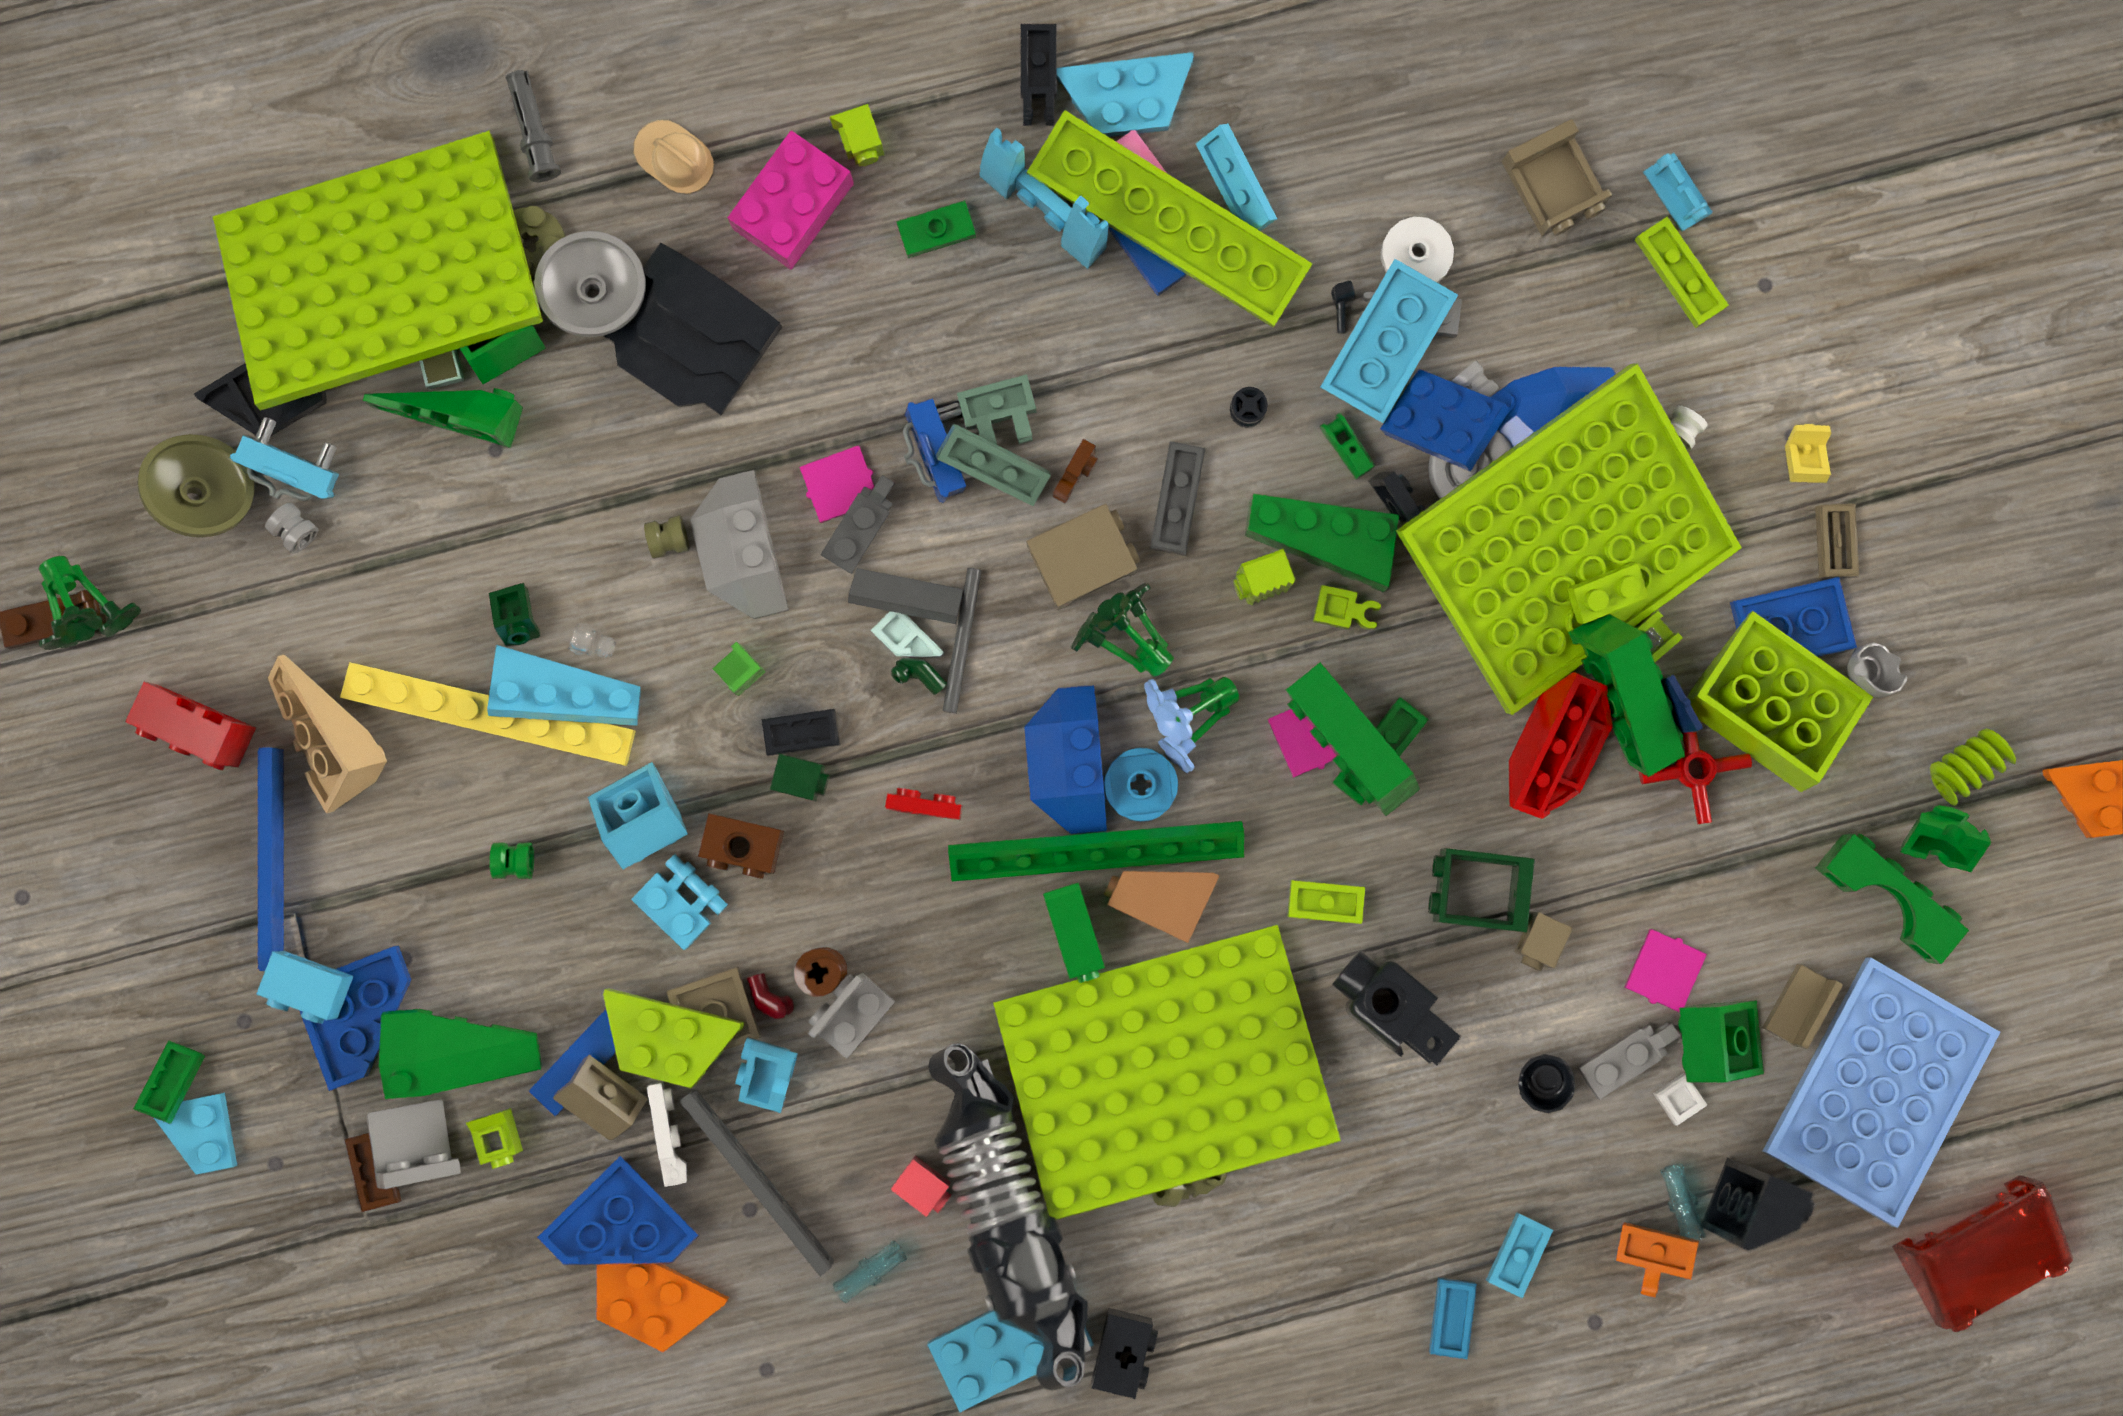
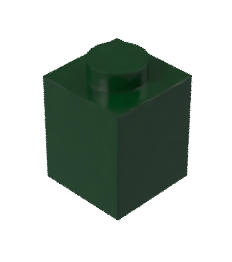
M779 754L770 790L816 802L818 795L824 796L826 792L829 774L824 773L826 766Z

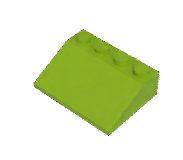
M1751 611L1700 676L1687 698L1691 701V706L1701 722L1746 754L1749 753L1753 759L1796 790L1803 792L1821 782L1873 696L1757 613Z

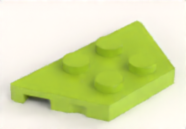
M610 988L604 989L603 993L620 1070L688 1088L694 1087L706 1073V1070L723 1053L724 1048L741 1031L744 1025L742 1021Z

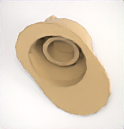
M657 120L648 123L639 131L634 141V155L637 163L648 174L677 193L690 194L701 190L708 184L713 174L714 161L710 150L698 138L670 120Z

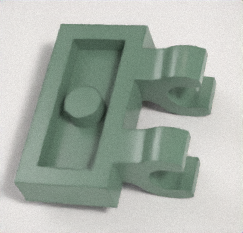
M1027 374L957 393L966 430L977 428L980 437L997 445L992 424L1012 419L1018 443L1023 444L1033 441L1027 415L1035 413L1037 410Z

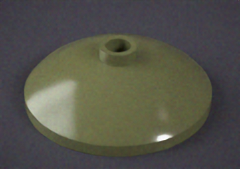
M188 434L166 439L151 449L140 466L137 484L139 497L144 508L160 525L172 532L188 537H212L233 529L245 518L254 497V481L247 474L248 467L233 462L230 458L232 453H236L232 447L212 437ZM195 493L200 499L192 500L187 494Z

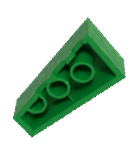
M1253 493L1249 503L1245 536L1278 550L1284 549L1285 553H1291L1307 560L1309 563L1325 567L1340 573L1341 576L1354 581L1357 580L1371 586L1373 589L1384 592L1390 585L1399 515Z
M1611 614L1582 624L1568 632L1573 644H1581L1587 657L1582 659L1581 662L1586 673H1592L1596 681L1607 686V698L1611 716L1616 719L1612 722V729L1628 764L1647 777H1650L1685 756L1681 744L1683 735L1679 727L1674 723L1671 714L1673 705L1669 697L1664 693L1661 684L1663 675L1653 660L1650 651L1653 648V644L1648 634Z
M1321 662L1286 689L1291 698V701L1287 703L1288 707L1300 721L1305 717L1314 727L1309 731L1323 749L1327 745L1336 754L1332 760L1345 776H1348L1350 773L1359 783L1355 788L1369 805L1374 801L1382 813L1387 816L1420 790L1414 773Z

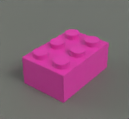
M791 130L727 219L734 231L792 270L853 186L854 182L851 172Z

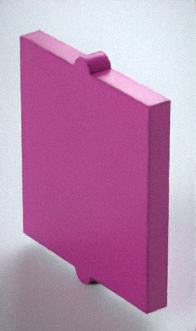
M859 445L800 467L808 489L806 496L812 500L820 523L845 515L857 494H860L864 487L870 490L874 488L871 478L873 471L867 468Z
M1290 709L1267 719L1293 778L1314 768L1323 769L1325 764L1333 761L1332 759L1336 756L1328 745L1323 749L1309 732L1314 727L1306 717L1300 721Z
M1649 929L1624 988L1648 998L1650 1004L1659 1003L1680 1013L1679 1008L1685 1006L1707 954L1683 944L1681 938L1672 939L1653 929Z

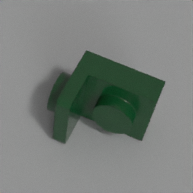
M524 583L489 592L494 629L505 646L521 645L529 640L540 637L539 628L533 620L529 591Z

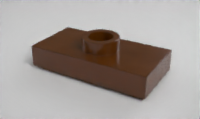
M369 1133L345 1139L361 1211L365 1212L401 1202L398 1186L387 1189L377 1188Z

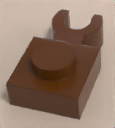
M1085 439L1081 441L1063 477L1053 492V498L1066 504L1081 476H1090L1098 461V458L1093 456L1096 445Z

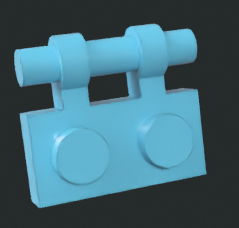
M674 854L665 863L674 873V876L667 881L660 873H656L631 900L683 950H687L711 924L702 914L706 907L709 906L719 915L728 904L718 896L720 891L713 885L708 886L695 873L696 868L689 862L684 863ZM684 883L698 896L693 904L678 891Z

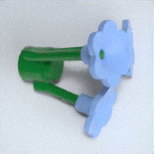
M1222 677L1215 682L1209 678L1200 684L1177 691L1169 689L1161 692L1154 679H1150L1144 684L1149 710L1153 713L1158 730L1162 735L1168 736L1158 741L1160 747L1165 751L1169 760L1178 765L1185 773L1192 771L1195 766L1187 754L1196 747L1195 742L1219 719L1230 713L1229 707L1239 701V693L1236 686L1227 677ZM1203 691L1200 695L1201 702L1189 709L1186 707L1183 709L1179 708L1176 703L1178 698ZM1204 709L1211 713L1215 712L1192 734L1189 723L1194 715Z

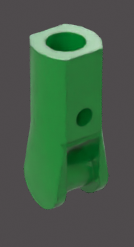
M1337 413L1335 420L1327 425L1322 423L1320 429L1357 480L1371 471L1376 465L1357 439L1347 420L1341 413ZM1344 431L1349 440L1340 445L1336 436Z

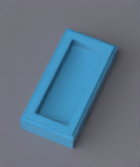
M1438 1277L1429 1345L1430 1354L1468 1359L1477 1288L1475 1282Z

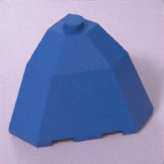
M1552 367L1513 380L1490 397L1505 403L1510 410L1498 428L1499 432L1509 441L1512 447L1516 446L1616 374L1614 369L1611 367Z

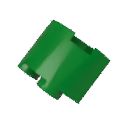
M1938 805L1935 806L1933 811L1920 814L1903 841L1900 853L1921 859H1926L1930 854L1936 855L1940 862L1947 867L1972 872L1990 846L1991 840L1985 829L1980 833L1975 826L1967 821L1970 816L1967 813L1953 807Z

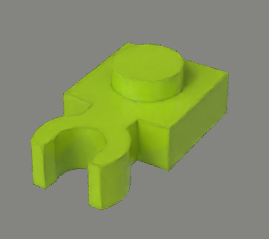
M1321 585L1313 622L1348 630L1350 629L1351 621L1355 620L1360 627L1372 630L1377 627V623L1366 620L1364 613L1367 609L1379 611L1381 604L1376 601H1366L1363 604L1356 603L1357 592Z

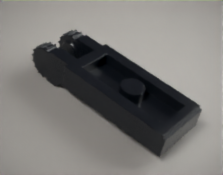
M1021 24L1023 126H1032V98H1046L1044 121L1046 126H1054V98H1057V24Z

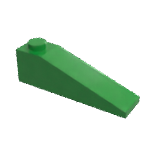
M494 388L492 393L482 390L364 394L362 400L372 408L507 448H511L523 407L514 400V394L498 388Z
M424 1009L385 1011L381 1014L379 1070L385 1099L426 1096L541 1070L542 1068L537 1033L496 1024L488 1027L468 1023L467 1018L457 1016L454 1019L432 1015L433 1011Z

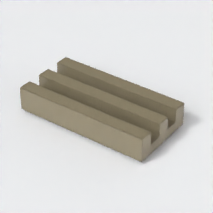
M1856 504L1816 506L1819 579L1828 577H1858ZM1829 512H1830V521H1831V541H1832V561H1833V569H1830L1829 532H1828V513H1829ZM1840 512H1845L1847 569L1842 568Z

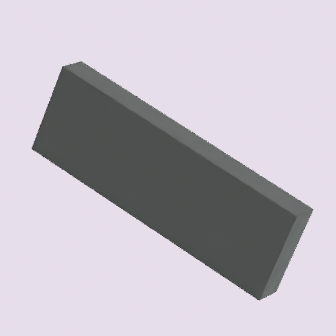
M1170 441L1150 545L1151 550L1186 555L1206 448Z
M856 568L849 591L848 603L956 624L963 597V589Z

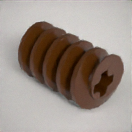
M829 947L815 948L804 953L797 960L794 968V979L798 988L805 994L813 997L825 996L833 992L847 976V963L844 957L837 950ZM819 965L820 967L828 968V974L824 975L823 978L814 975V969L818 968Z

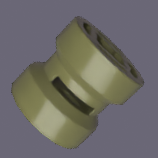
M681 515L669 517L668 521L663 524H659L656 521L644 523L645 537L653 559L664 557L667 551L674 550L677 553L689 551L688 536Z

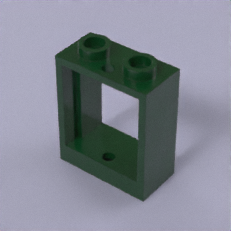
M1450 848L1440 849V855L1434 856L1432 865V876L1437 877L1436 892L1430 893L1428 913L1433 914V922L1527 932L1535 859ZM1452 859L1512 866L1507 921L1446 914Z

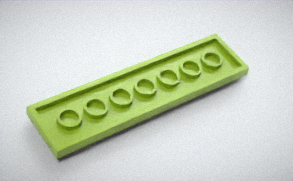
M1066 110L1062 113L1027 171L1029 176L1043 183L1050 190L1072 204L1081 195L1089 202V205L1086 207L1087 213L1092 212L1100 221L1106 220L1109 224L1108 226L1271 327L1275 326L1312 266V263Z

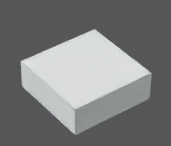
M1685 1073L1653 1093L1672 1123L1676 1126L1707 1106L1694 1084L1686 1082Z

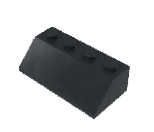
M1727 1158L1700 1227L1750 1252L1799 1231L1802 1224L1806 1223L1812 1215L1814 1202L1811 1200L1814 1193Z

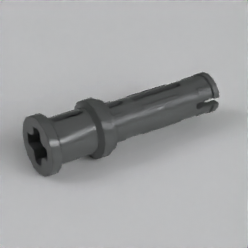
M513 71L506 75V81L523 138L521 139L520 148L523 153H526L530 171L528 172V177L532 182H546L561 174L560 167L555 164L551 151L553 141L545 133L528 71Z

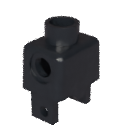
M1360 950L1332 983L1335 988L1349 999L1345 1007L1348 1015L1400 1057L1403 1056L1400 1044L1404 1042L1429 1064L1433 1062L1438 1066L1462 1037L1429 1010L1438 997L1394 961H1386L1378 965ZM1380 988L1387 990L1392 997V1006L1384 1014H1379L1372 1006V996ZM1432 1037L1434 1039V1046L1429 1049L1428 1041Z

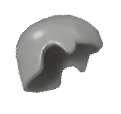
M1872 642L1858 647L1853 651L1848 662L1847 673L1849 680L1872 695L1873 698H1882L1900 692L1907 682V676L1901 674L1899 670L1901 658L1890 653L1884 645Z

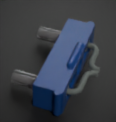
M933 398L918 404L910 402L905 412L908 424L903 429V435L909 451L904 455L907 465L913 464L916 467L922 483L925 486L933 487L938 501L944 503L948 497L964 492L966 488L964 480L972 477L937 460L936 456L947 436L942 421L961 415L960 405L954 403L937 409ZM909 429L912 431L930 481L926 480L920 463L915 459H909L914 454V446L908 433Z

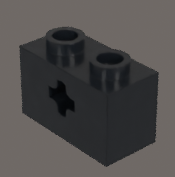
M1108 1308L1091 1379L1092 1389L1136 1399L1138 1389L1145 1390L1149 1367L1144 1366L1147 1352H1154L1158 1330L1152 1329V1318ZM1125 1346H1129L1134 1356H1128L1126 1362L1120 1361V1355L1117 1352H1123Z

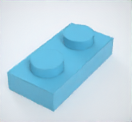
M1516 1212L1486 1281L1523 1298L1553 1230Z

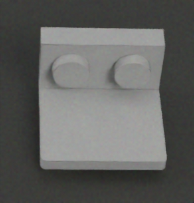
M863 973L855 978L851 974L846 976L833 992L838 997L831 1006L827 1003L822 1005L808 1021L813 1026L808 1032L812 1038L820 1035L847 1059L896 1002Z
M442 1100L428 1101L367 1114L377 1188L387 1189L461 1174L459 1159L451 1158Z

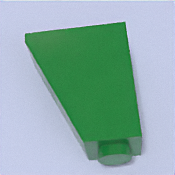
M1079 882L1043 893L1069 979L1077 977L1078 982L1082 983L1100 977L1098 970L1105 968Z

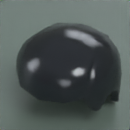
M1549 1054L1530 1058L1520 1071L1518 1080L1520 1096L1535 1111L1552 1113L1562 1110L1571 1101L1575 1093V1078L1571 1066L1560 1057Z

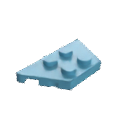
M1193 52L1057 68V80L1063 84L1071 96L1073 104L1087 120V124L1108 137L1124 136L1132 130H1135L1138 134L1167 131L1189 69L1193 63Z

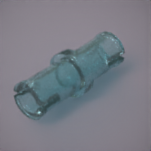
M1674 1164L1661 1169L1660 1173L1663 1176L1670 1198L1668 1207L1671 1212L1675 1213L1681 1236L1699 1241L1702 1240V1238L1706 1237V1233L1703 1230L1696 1208L1699 1202L1697 1196L1691 1192L1684 1165Z
M895 1240L891 1241L889 1245L871 1258L864 1257L858 1262L859 1266L839 1281L834 1282L833 1288L835 1292L843 1291L838 1295L839 1298L847 1304L850 1299L871 1284L876 1286L881 1283L882 1276L907 1260L904 1251L896 1253L901 1249L900 1245Z

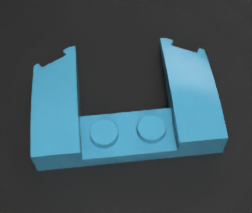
M996 127L990 134L982 156L980 177L1005 199H1008L1017 189V196L1024 204L1030 208L1037 206L1046 214L1044 219L1052 228L1058 232L1063 229L1061 247L1088 269L1107 248L1108 222L1103 220L1099 223L1100 220L1092 212H1088L1085 215L1089 202L1081 195L1071 208L1046 185L1027 174L1028 170L1025 168L1024 146L1016 140L1012 144L1007 140L1002 143V132Z

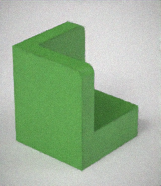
M735 642L731 646L733 650L712 669L735 695L740 696L765 671L738 642Z

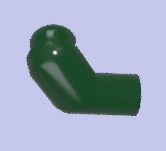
M904 657L896 662V666L891 669V676L896 682L902 684L907 682L909 678L919 679L933 695L939 693L947 684L925 660Z

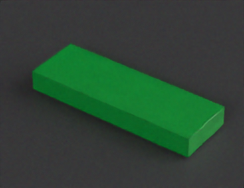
M1399 697L1375 728L1400 757L1429 719ZM1341 771L1332 784L1361 806L1365 799L1355 788L1359 783L1351 773L1345 776Z

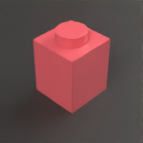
M915 1155L891 1190L927 1217L932 1209L939 1213L951 1196L946 1191L951 1182Z

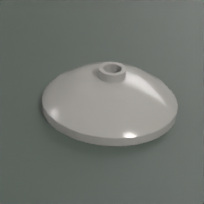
M583 231L563 237L544 253L536 269L534 287L541 310L555 326L573 335L598 337L619 330L633 319L644 300L646 280L638 256L625 242L607 233ZM592 289L600 291L596 297H588L587 293Z

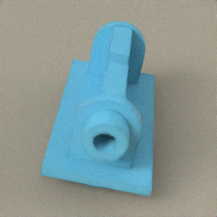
M1667 153L1658 159L1656 164L1643 171L1681 232L1713 213L1675 153L1671 155Z

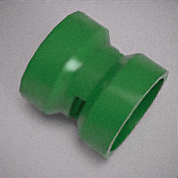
M493 842L490 850V873L492 879H506L509 875H515L518 879H531L535 860L533 844L518 843L516 846H509L504 842Z

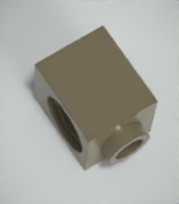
M1531 912L1528 920L1527 932H1522L1514 952L1523 956L1521 963L1535 970L1542 971L1544 966L1555 969L1573 928L1539 912Z

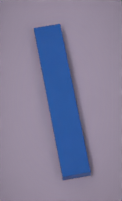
M272 747L259 748L258 750L259 971L266 970L272 952L284 951V749Z

